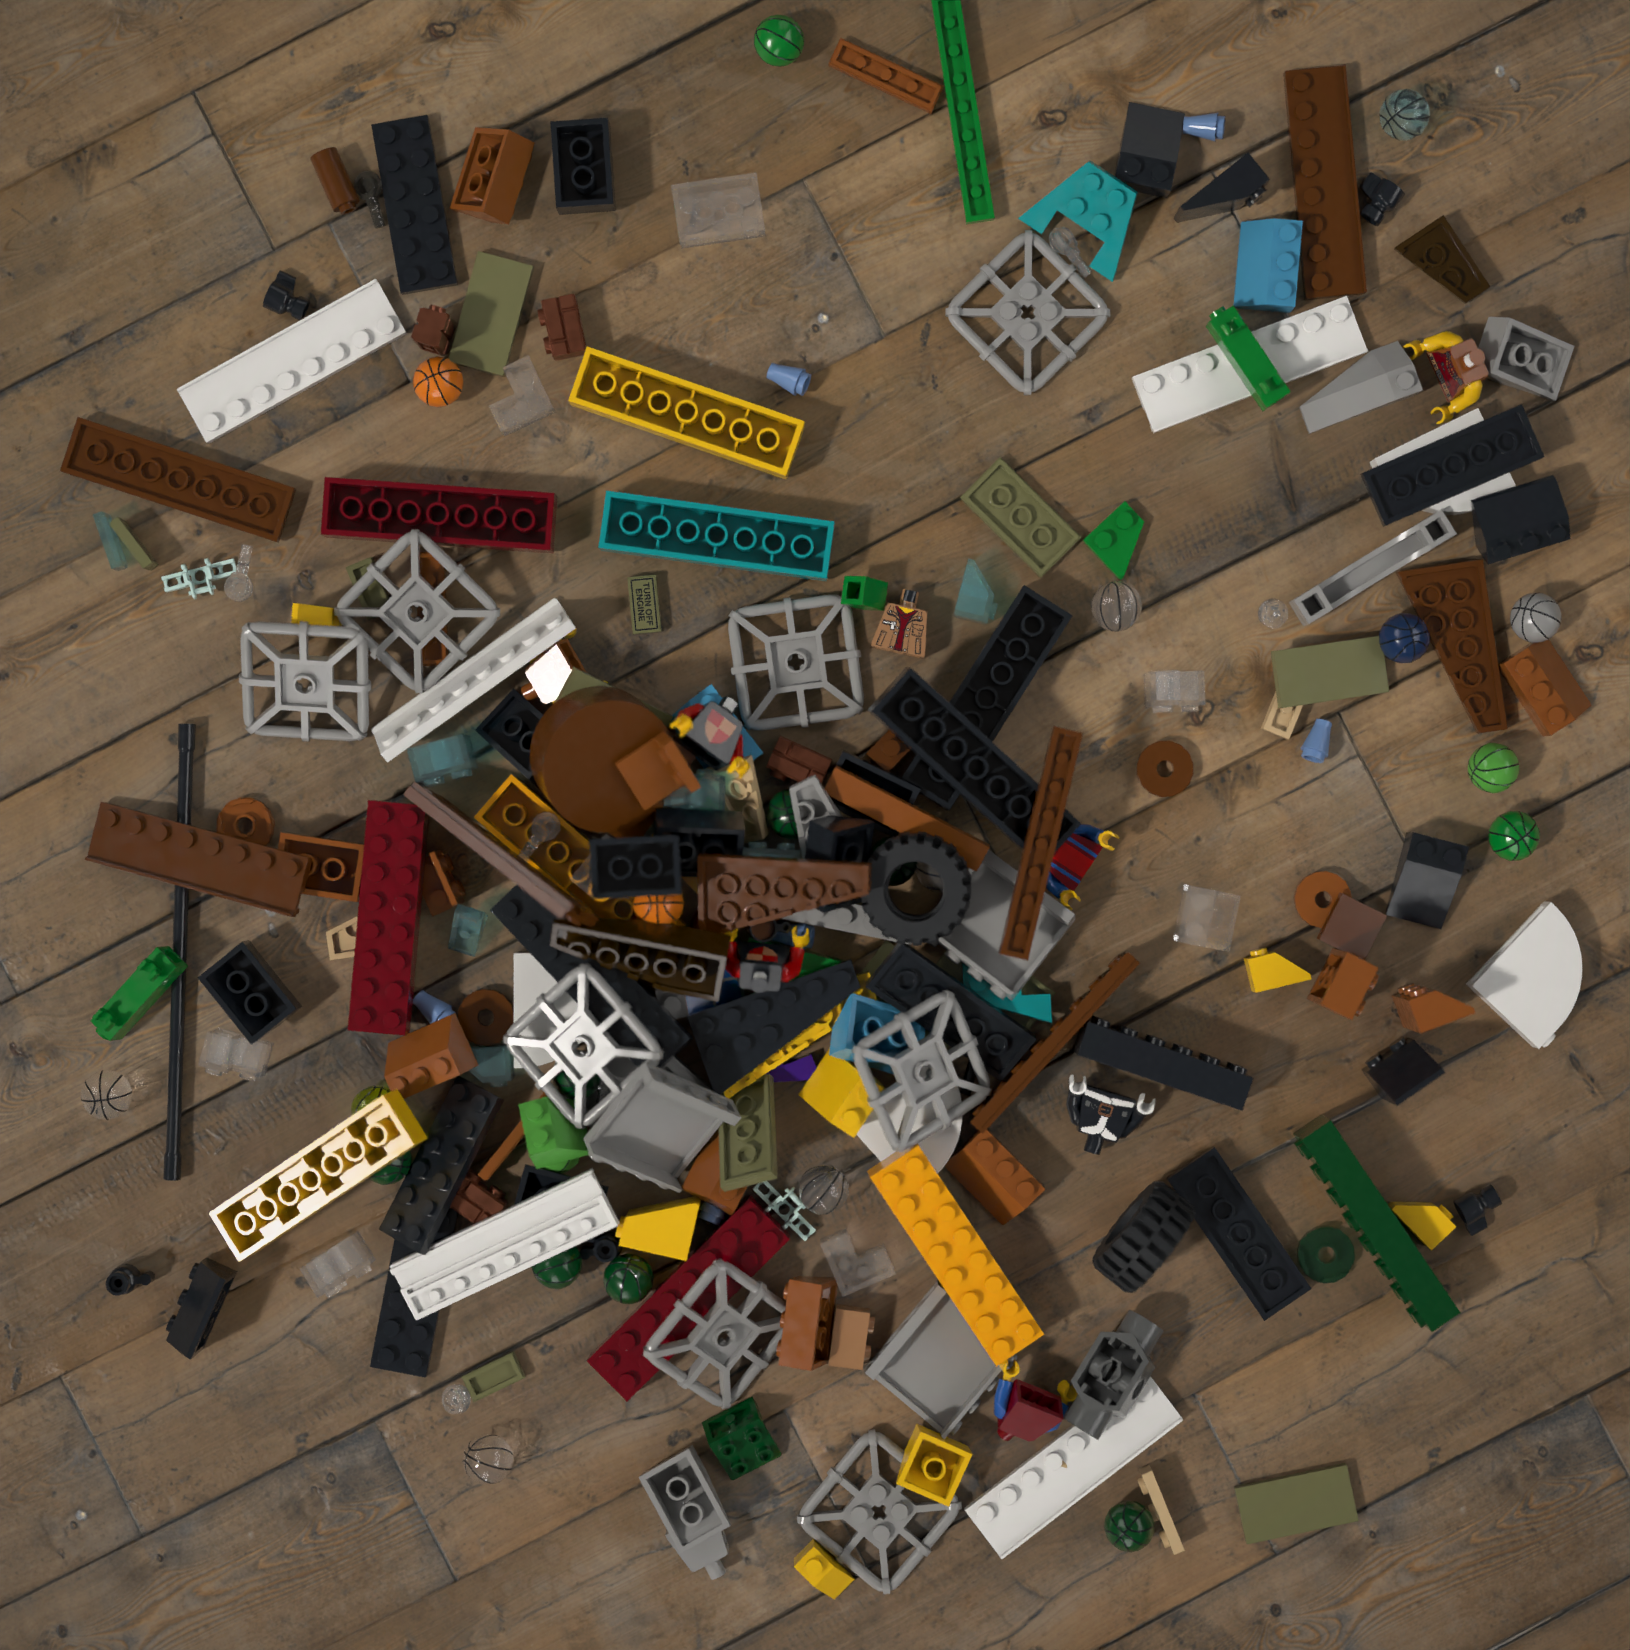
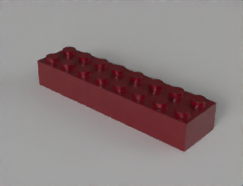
M325 477L321 535L326 538L396 543L400 537L411 532V529H419L421 533L430 537L438 546L554 554L558 497L555 493Z
M368 800L348 1031L403 1036L410 1033L429 815L412 803Z
M749 1195L735 1209L734 1213L729 1215L688 1256L687 1261H683L589 1355L587 1362L628 1402L660 1370L644 1357V1346L647 1345L652 1335L673 1311L676 1301L678 1299L682 1300L704 1271L713 1264L714 1260L722 1259L724 1262L731 1263L752 1278L790 1240V1234ZM726 1274L728 1302L743 1286ZM716 1276L690 1307L703 1317L716 1302ZM683 1315L661 1344L686 1339L698 1324ZM675 1354L663 1356V1358L669 1361Z

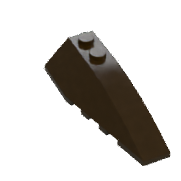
M599 918L592 928L584 923L579 927L568 919H557L553 922L550 946L584 960L588 957L600 963L601 967L611 970L613 967L628 973L627 977L638 981L641 978L653 983L652 987L658 990L718 1002L731 935L644 920Z

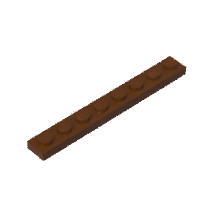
M1056 726L1052 728L998 953L1001 955L1027 961L1029 959L1083 736L1081 732Z

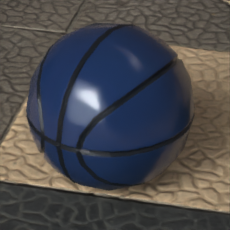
M1399 613L1388 618L1379 632L1381 650L1386 657L1397 663H1412L1420 659L1430 643L1429 630L1425 622L1410 613Z

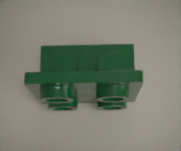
M753 1397L702 1422L708 1444L731 1480H735L782 1455L781 1450L763 1423L759 1408Z

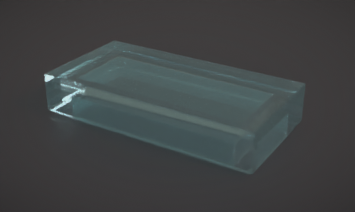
M102 511L93 514L111 569L120 571L128 568L118 535L110 526L112 521L111 515Z

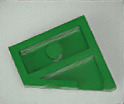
M1124 501L1083 539L1085 545L1119 581L1125 575L1144 521Z

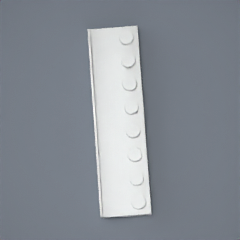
M374 279L179 387L177 391L206 443L210 444L403 337L407 332L378 280Z
M1347 296L1252 331V334L1285 383L1368 352ZM1218 345L1132 377L1153 433L1252 396Z
M553 598L439 679L432 687L424 690L423 693L418 694L372 727L371 731L374 734L379 751L387 763L573 631L575 626L559 601Z
M593 1168L431 1244L426 1255L414 1252L393 1262L390 1265V1272L392 1275H395L401 1287L400 1291L415 1320H419L618 1226L620 1222L598 1182Z
M1150 1376L1127 1416H1113L1099 1440L1074 1425L1070 1426L967 1505L964 1510L1000 1558L1003 1559L1177 1426L1183 1419ZM1062 1461L1066 1463L1067 1468L1061 1467Z

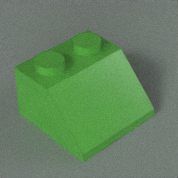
M549 1097L518 1104L529 1157L536 1169L589 1155L588 1148L583 1139L588 1133L587 1126L584 1129L576 1128L574 1124L566 1119ZM566 1099L575 1110V1100Z

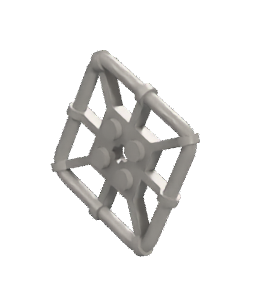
M1025 230V233L1016 236L988 264L984 263L979 268L980 272L952 299L949 307L945 309V316L949 318L953 327L980 353L979 357L983 361L987 360L1015 389L1023 392L1024 395H1031V392L1040 389L1068 361L1072 362L1076 358V353L1104 326L1111 313L1104 300L1075 272L1077 268L1073 264L1069 265L1042 237L1032 233V230ZM1024 245V277L1010 289L995 273ZM1032 245L1061 273L1047 289L1032 276ZM987 280L1004 295L992 308H961ZM1068 280L1096 309H1065L1052 294ZM1024 306L1026 308L1033 307L1035 318L1032 320L1029 317L1025 320L1022 319L1023 311L1021 308ZM961 317L992 318L1003 332L988 346ZM1063 318H1095L1068 346L1051 331ZM1009 337L1024 351L1023 380L995 353ZM1045 337L1060 354L1031 381V350Z
M411 529V532L400 537L375 564L371 563L367 567L368 571L341 597L337 607H334V615L338 616L339 621L344 627L363 630L350 616L380 617L393 629L380 644L364 631L366 633L365 638L367 639L368 650L371 652L370 656L374 660L377 658L404 685L415 690V693H423L424 690L432 687L459 659L464 660L468 656L466 652L495 624L497 617L500 616V608H497L494 600L464 571L465 567L462 564L457 565L430 537L421 533L419 529ZM411 544V577L398 588L383 571ZM419 545H422L450 573L436 588H433L420 575ZM375 579L392 594L381 607H349ZM457 579L485 608H454L441 593ZM412 605L415 607L421 606L424 609L422 611L424 618L421 619L418 616L415 619L412 618V609L410 607ZM453 617H485L459 644L455 643L442 630ZM398 636L414 650V677L385 651ZM435 636L451 652L424 678L422 648Z
M829 594L791 600V597L784 598V601L745 606L730 612L728 615L730 617L728 632L733 661L731 674L735 675L739 711L742 721L745 723V728L761 731L799 725L805 728L809 727L808 724L848 719L863 712L864 691L859 663L861 650L857 649L852 609L850 606L841 604L842 596ZM833 606L815 631L795 633L793 611ZM840 611L846 651L824 654L821 635ZM785 612L788 634L768 637L744 618ZM739 625L765 643L767 663L745 666ZM798 654L799 659H804L805 661L804 664L800 665V670L797 671L794 670L793 666H788V661L792 660V655ZM848 659L853 700L827 681L825 662ZM768 670L771 690L752 714L746 673ZM824 688L848 707L807 713L804 690ZM797 691L800 714L759 719L777 694Z
M261 621L247 622L242 627L240 638L242 673L239 674V683L242 684L245 730L250 734L301 738L302 741L310 742V739L362 741L367 737L371 681L368 679V644L365 638L366 633L361 629L357 630L350 627L309 625L307 621H300V624ZM260 633L299 635V654L280 653ZM308 636L349 639L330 656L309 655ZM252 642L274 662L275 676L257 675L253 672ZM357 647V680L334 679V664L353 648ZM306 678L312 684H309L308 688H303L302 683H298L297 680ZM253 686L275 687V702L262 714L255 717ZM335 691L357 692L358 723H355L335 704ZM280 710L301 711V727L264 724ZM310 712L329 713L346 730L311 728Z
M581 964L580 967L571 970L546 994L542 993L537 997V1002L511 1025L507 1034H504L503 1043L507 1044L510 1053L536 1082L535 1087L538 1090L542 1089L566 1119L574 1124L576 1128L584 1129L586 1126L594 1123L603 1115L644 1064L642 1063L625 1080L619 1082L605 1066L615 1056L647 1059L645 1062L657 1066L660 1059H663V1050L660 1049L658 1042L630 1010L632 1008L628 1002L624 1003L595 969L591 968L590 964ZM578 980L577 1012L566 1020L556 1009L553 1002ZM589 980L616 1010L602 1024L588 1010ZM543 1012L558 1027L548 1038L520 1035ZM619 1018H622L648 1049L619 1046L606 1030ZM577 1040L584 1041L587 1044V1053L585 1051L578 1052L579 1044ZM521 1046L545 1048L557 1062V1065L544 1075ZM562 1070L575 1083V1110L550 1082ZM595 1074H598L611 1089V1092L587 1113L586 1083Z
M944 990L942 993L933 995L909 1011L896 1014L894 1020L864 1037L857 1046H853L852 1053H854L855 1065L869 1096L867 1102L871 1108H874L885 1137L894 1151L903 1152L941 1128L943 1130L951 1126L952 1121L981 1104L987 1095H991L992 1089H990L989 1076L977 1049L978 1041L976 1036L971 1034L960 1004L954 997L953 992ZM939 1006L931 1033L918 1041L911 1022ZM951 1013L961 1040L959 1044L947 1051L942 1036ZM900 1029L908 1046L907 1049L894 1057L868 1050ZM967 1052L979 1085L959 1079L952 1061ZM866 1058L889 1064L897 1082L879 1092ZM928 1066L929 1069L926 1071V1077L920 1076L921 1068ZM955 1086L976 1092L948 1111H946L941 1099L942 1094ZM902 1093L907 1106L897 1134L884 1103ZM931 1102L936 1113L935 1119L911 1134L918 1109Z
M722 1259L714 1260L713 1264L704 1271L682 1300L678 1299L676 1301L673 1311L652 1335L647 1345L644 1346V1357L654 1366L677 1380V1384L683 1389H690L712 1405L722 1409L730 1408L731 1404L741 1396L758 1373L769 1366L768 1361L775 1354L777 1344L782 1339L781 1316L754 1322L747 1316L761 1299L780 1313L785 1311L786 1302L769 1291L767 1285L762 1281H755L733 1264L724 1262ZM726 1274L750 1291V1294L737 1309L727 1303ZM716 1276V1302L703 1317L690 1307ZM683 1315L698 1324L686 1339L661 1344ZM780 1329L760 1354L749 1349V1346L759 1334ZM726 1331V1334L728 1335L727 1338H720L717 1341L720 1333ZM689 1350L699 1355L690 1368L682 1371L663 1358V1356ZM743 1355L753 1363L730 1389V1370ZM709 1363L719 1369L720 1393L718 1394L696 1380Z
M872 1429L868 1430V1433L862 1435L834 1468L831 1467L827 1471L828 1476L801 1508L800 1514L797 1515V1523L801 1524V1527L807 1534L836 1557L835 1561L840 1565L842 1563L845 1564L872 1588L883 1592L884 1595L890 1594V1591L895 1590L924 1556L928 1557L932 1552L930 1548L955 1520L959 1510L962 1509V1504L955 1494L949 1507L936 1501L920 1503L912 1501L902 1492L904 1487L897 1484L894 1486L879 1473L877 1444L900 1463L903 1459L904 1450L887 1436ZM870 1444L872 1474L859 1489L843 1474ZM836 1483H839L853 1495L852 1499L842 1510L813 1512ZM884 1505L886 1507L884 1510L886 1515L883 1518L881 1516L878 1518L874 1517L872 1507ZM947 1510L923 1540H920L905 1527L916 1513ZM843 1519L856 1530V1533L842 1548L814 1525L813 1522ZM900 1534L915 1546L916 1549L889 1579L886 1549L897 1535ZM863 1537L879 1549L882 1580L850 1555L851 1551Z

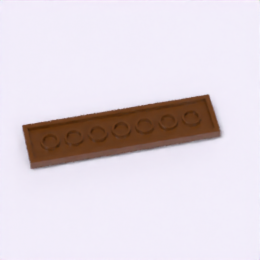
M77 417L60 469L63 473L277 543L280 541L296 492L294 487Z

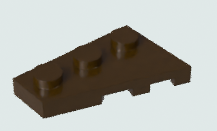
M1444 215L1394 248L1395 251L1464 304L1491 287Z

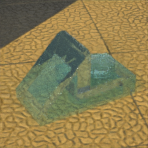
M458 904L454 913L448 949L475 957L488 915L475 908Z

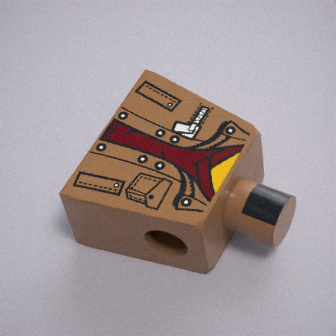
M903 589L899 605L887 604L872 640L871 648L924 659L927 611L916 609L919 592Z

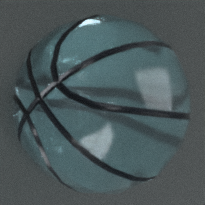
M1399 89L1386 97L1379 111V121L1384 132L1391 138L1401 141L1411 140L1419 136L1427 127L1430 119V107L1427 100L1419 92L1412 89Z

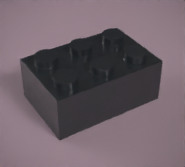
M608 118L550 121L555 201L559 215L616 211L611 127Z
M679 835L590 839L592 899L682 894Z

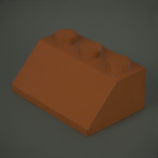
M475 127L449 209L491 223L509 225L515 212V204L519 192L523 187V179L527 166L531 161L535 143L511 130Z
M1549 640L1529 643L1498 663L1499 671L1543 737L1551 736L1561 730L1592 706Z
M1414 983L1401 986L1397 988L1399 993L1391 995L1403 1027L1418 1033L1432 1030L1476 1013L1473 1007L1439 991L1426 988V986H1420V984L1414 985Z
M454 1013L389 1042L384 1077L390 1091L398 1089L403 1099L479 1065Z
M718 1128L700 1150L681 1188L732 1215L747 1186L726 1192L720 1188Z
M988 1129L983 1134L977 1130L951 1155L944 1166L1002 1225H1005L1024 1211L1045 1190L1043 1184Z
M796 1276L789 1279V1282L786 1283L783 1294L784 1299L787 1300L786 1308L780 1318V1327L783 1328L782 1339L779 1340L776 1349V1355L779 1357L778 1365L813 1371L828 1363L839 1278Z

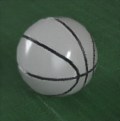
M1543 593L1526 594L1519 598L1511 609V627L1519 638L1527 642L1536 643L1549 640L1557 633L1561 625L1562 615L1558 603L1552 597Z

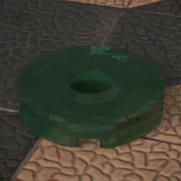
M1328 1225L1316 1226L1307 1231L1300 1239L1297 1248V1260L1302 1271L1312 1280L1324 1284L1334 1283L1349 1273L1355 1260L1354 1246L1350 1238L1340 1229ZM1323 1247H1330L1333 1250V1258L1328 1262L1319 1260L1318 1254Z

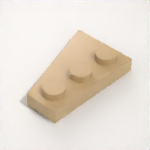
M752 755L744 757L750 764V769L742 779L739 778V774L735 770L732 773L727 772L730 763L717 771L710 766L704 770L725 811H742L745 826L744 843L763 840L769 834Z

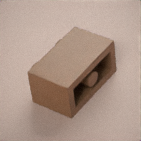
M836 1304L828 1366L863 1370L864 1362L869 1363L871 1345H866L867 1334H873L875 1317H870V1308Z

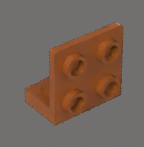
M664 731L616 762L618 770L644 810H647L683 786L691 794L701 788L674 741Z
M442 851L429 853L425 860L422 895L432 917L465 903L463 896L466 895L465 889L461 881H456L453 877L451 870L455 868L448 854L444 855Z

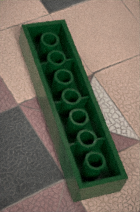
M1319 1115L1294 1132L1293 1135L1297 1139L1293 1143L1302 1157L1312 1161L1313 1164L1309 1166L1311 1171L1319 1181L1321 1180L1323 1184L1328 1185L1329 1188L1325 1191L1335 1205L1337 1204L1339 1208L1343 1207L1345 1212L1341 1214L1350 1228H1353L1355 1232L1359 1231L1361 1236L1357 1239L1366 1252L1376 1256L1377 1259L1373 1262L1377 1269L1388 1280L1391 1279L1393 1281L1389 1286L1399 1300L1401 1299L1404 1304L1407 1303L1409 1305L1405 1310L1413 1322L1417 1323L1420 1328L1425 1326L1433 1332L1459 1315L1461 1312L1332 1121L1323 1115Z

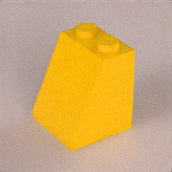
M829 1048L798 1095L830 1123L854 1138L874 1108H871L867 1102L869 1096L855 1063L829 1056ZM873 1076L879 1092L885 1090L880 1081Z
M693 1196L630 1209L626 1217L621 1216L620 1223L617 1226L615 1237L620 1238L619 1246L687 1261L701 1199Z

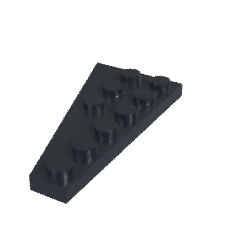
M849 959L784 982L780 991L754 992L688 1015L687 1018L713 1092L722 1094L850 994L859 989L860 983L852 960Z

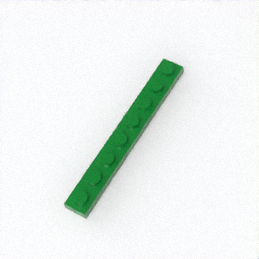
M931 0L966 225L993 221L995 219L961 0Z

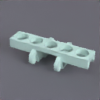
M205 558L204 562L207 566L188 570L186 564H182V572L161 577L165 586L164 590L165 592H171L190 587L191 591H188V593L192 595L193 599H197V594L210 592L211 595H214L216 586L212 585V581L238 575L235 559L211 564L209 558ZM231 564L233 571L224 573L223 566ZM217 567L219 574L214 575L212 568ZM199 570L205 572V579L202 581H198L195 578V574ZM176 578L178 585L169 587L168 580ZM207 583V586L195 589V585Z
M768 1181L757 1183L752 1188L768 1204L765 1211L768 1213L772 1208L786 1222L782 1226L784 1230L789 1225L804 1241L816 1231L798 1212L801 1208L803 1210L806 1208L807 1200L805 1199L802 1203L801 1199L793 1192L794 1187L790 1190L786 1188L784 1196ZM761 1184H765L769 1188V1192L765 1195L758 1189ZM775 1194L777 1197L771 1202L769 1196ZM788 1196L798 1205L796 1208L786 1200ZM781 1204H787L790 1208L789 1212L785 1215L781 1214L778 1210ZM798 1217L800 1219L799 1223L794 1225L792 1222ZM802 1224H805L810 1229L806 1235L799 1230Z

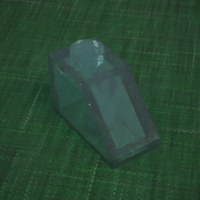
M968 559L953 616L986 625L988 619L994 620L998 603L993 602L994 593L976 562Z
M697 769L694 776L701 788L691 794L683 786L668 795L664 800V806L678 809L725 811V776L714 774L712 769Z
M507 1045L471 1047L479 1066L469 1071L482 1083L490 1082V1087L507 1086V1081L514 1079L513 1055L510 1053Z

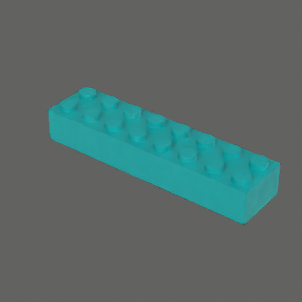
M606 491L598 548L605 552L827 581L835 521Z

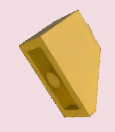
M293 603L291 623L293 624L307 621L309 625L342 627L338 616L334 615V608Z
M1267 948L1250 951L1251 956L1244 958L1251 991L1255 993L1311 980L1310 973L1275 952H1267Z
M1431 1202L1388 1203L1392 1212L1431 1251L1456 1228L1450 1221L1454 1216L1442 1204L1437 1207Z
M812 1539L794 1558V1568L813 1587L834 1600L854 1580V1577L835 1561V1558L815 1539Z

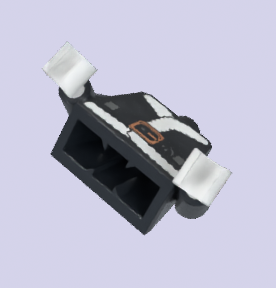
M1070 1075L1066 1107L1071 1123L1076 1126L1077 1131L1088 1134L1084 1151L1100 1155L1104 1139L1117 1143L1119 1139L1130 1135L1141 1125L1147 1114L1153 1112L1156 1099L1154 1098L1151 1103L1143 1102L1145 1094L1141 1093L1137 1103L1134 1098L1087 1085L1086 1076H1083L1082 1082L1076 1083L1074 1082V1075Z

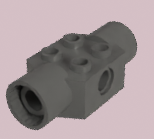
M1129 1310L1116 1332H1100L1071 1380L1078 1396L1064 1419L1099 1440L1113 1416L1126 1417L1156 1368L1149 1355L1164 1331L1148 1319Z

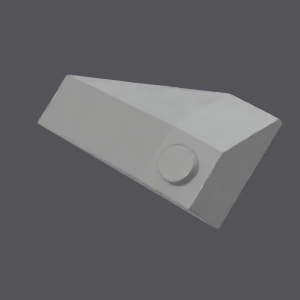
M1396 341L1368 352L1299 408L1307 431L1310 434L1416 396L1423 389L1413 362L1400 343Z
M816 775L789 787L803 859L806 852L809 821L829 815L842 816Z

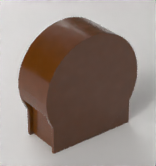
M606 686L582 688L556 701L537 724L530 746L532 774L545 797L559 814L573 825L588 831L609 833L616 838L644 837L655 820L656 808H663L670 795L644 810L618 770L616 762L663 731L672 740L676 733L666 728L651 710L626 691ZM673 740L686 763L690 766L696 756Z

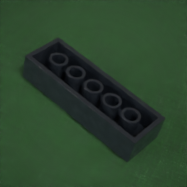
M1093 1015L1091 1020H1087L1080 1028L1073 1048L1077 1055L1243 1111L1253 1081V1077L1247 1074L1248 1069L1228 1061L1226 1066L1220 1065L1221 1060L1202 1052H1200L1199 1057L1192 1055V1050L1173 1043L1172 1048L1165 1046L1166 1041H1163V1039L1146 1034L1145 1039L1138 1037L1137 1031L1119 1025L1118 1029L1111 1028L1110 1022Z

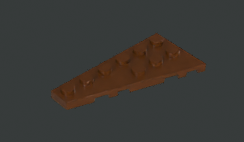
M1483 559L1396 572L1417 616L1425 622L1429 630L1430 642L1476 733L1508 729Z
M700 853L697 856L698 929L724 934L734 929L761 924L805 910H813L819 906L868 895L871 892V863Z

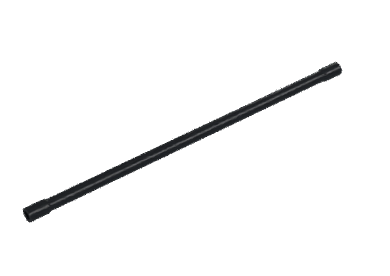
M178 724L177 822L191 825L193 753L195 750L196 724ZM174 885L172 949L187 963L189 889ZM186 969L171 985L166 1152L164 1154L163 1180L168 1181L181 1180L182 1155L180 1144Z

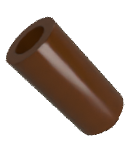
M326 148L312 155L310 160L333 211L340 212L341 215L355 211L357 209L356 205L360 200L337 148Z

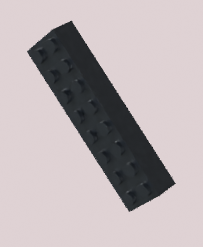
M1023 585L949 703L993 742L1073 615ZM915 755L902 776V779L921 787L919 793L948 811L960 795L917 755Z
M905 667L870 706L868 711L1023 851L1039 784L911 667ZM1066 809L1064 810L1054 854L1081 825Z
M517 884L490 909L498 920L557 982L564 978L571 970L580 967L581 964H590L591 968L595 969L604 978L624 1003L628 1002L632 1008L630 1010L658 1042L660 1049L663 1050V1059H660L656 1067L662 1069L694 1039L639 979L636 981L628 978V973L613 967L611 970L601 967L598 961L589 957L584 960L551 947L550 941L554 920L567 918H559ZM577 980L566 992L578 1004ZM589 980L588 1010L602 1024L616 1010ZM619 1018L606 1030L619 1046L648 1049L622 1018ZM628 1057L637 1068L647 1060Z

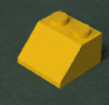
M916 1424L905 1448L896 1484L949 1507L973 1454L969 1446L949 1437L943 1439L940 1433Z

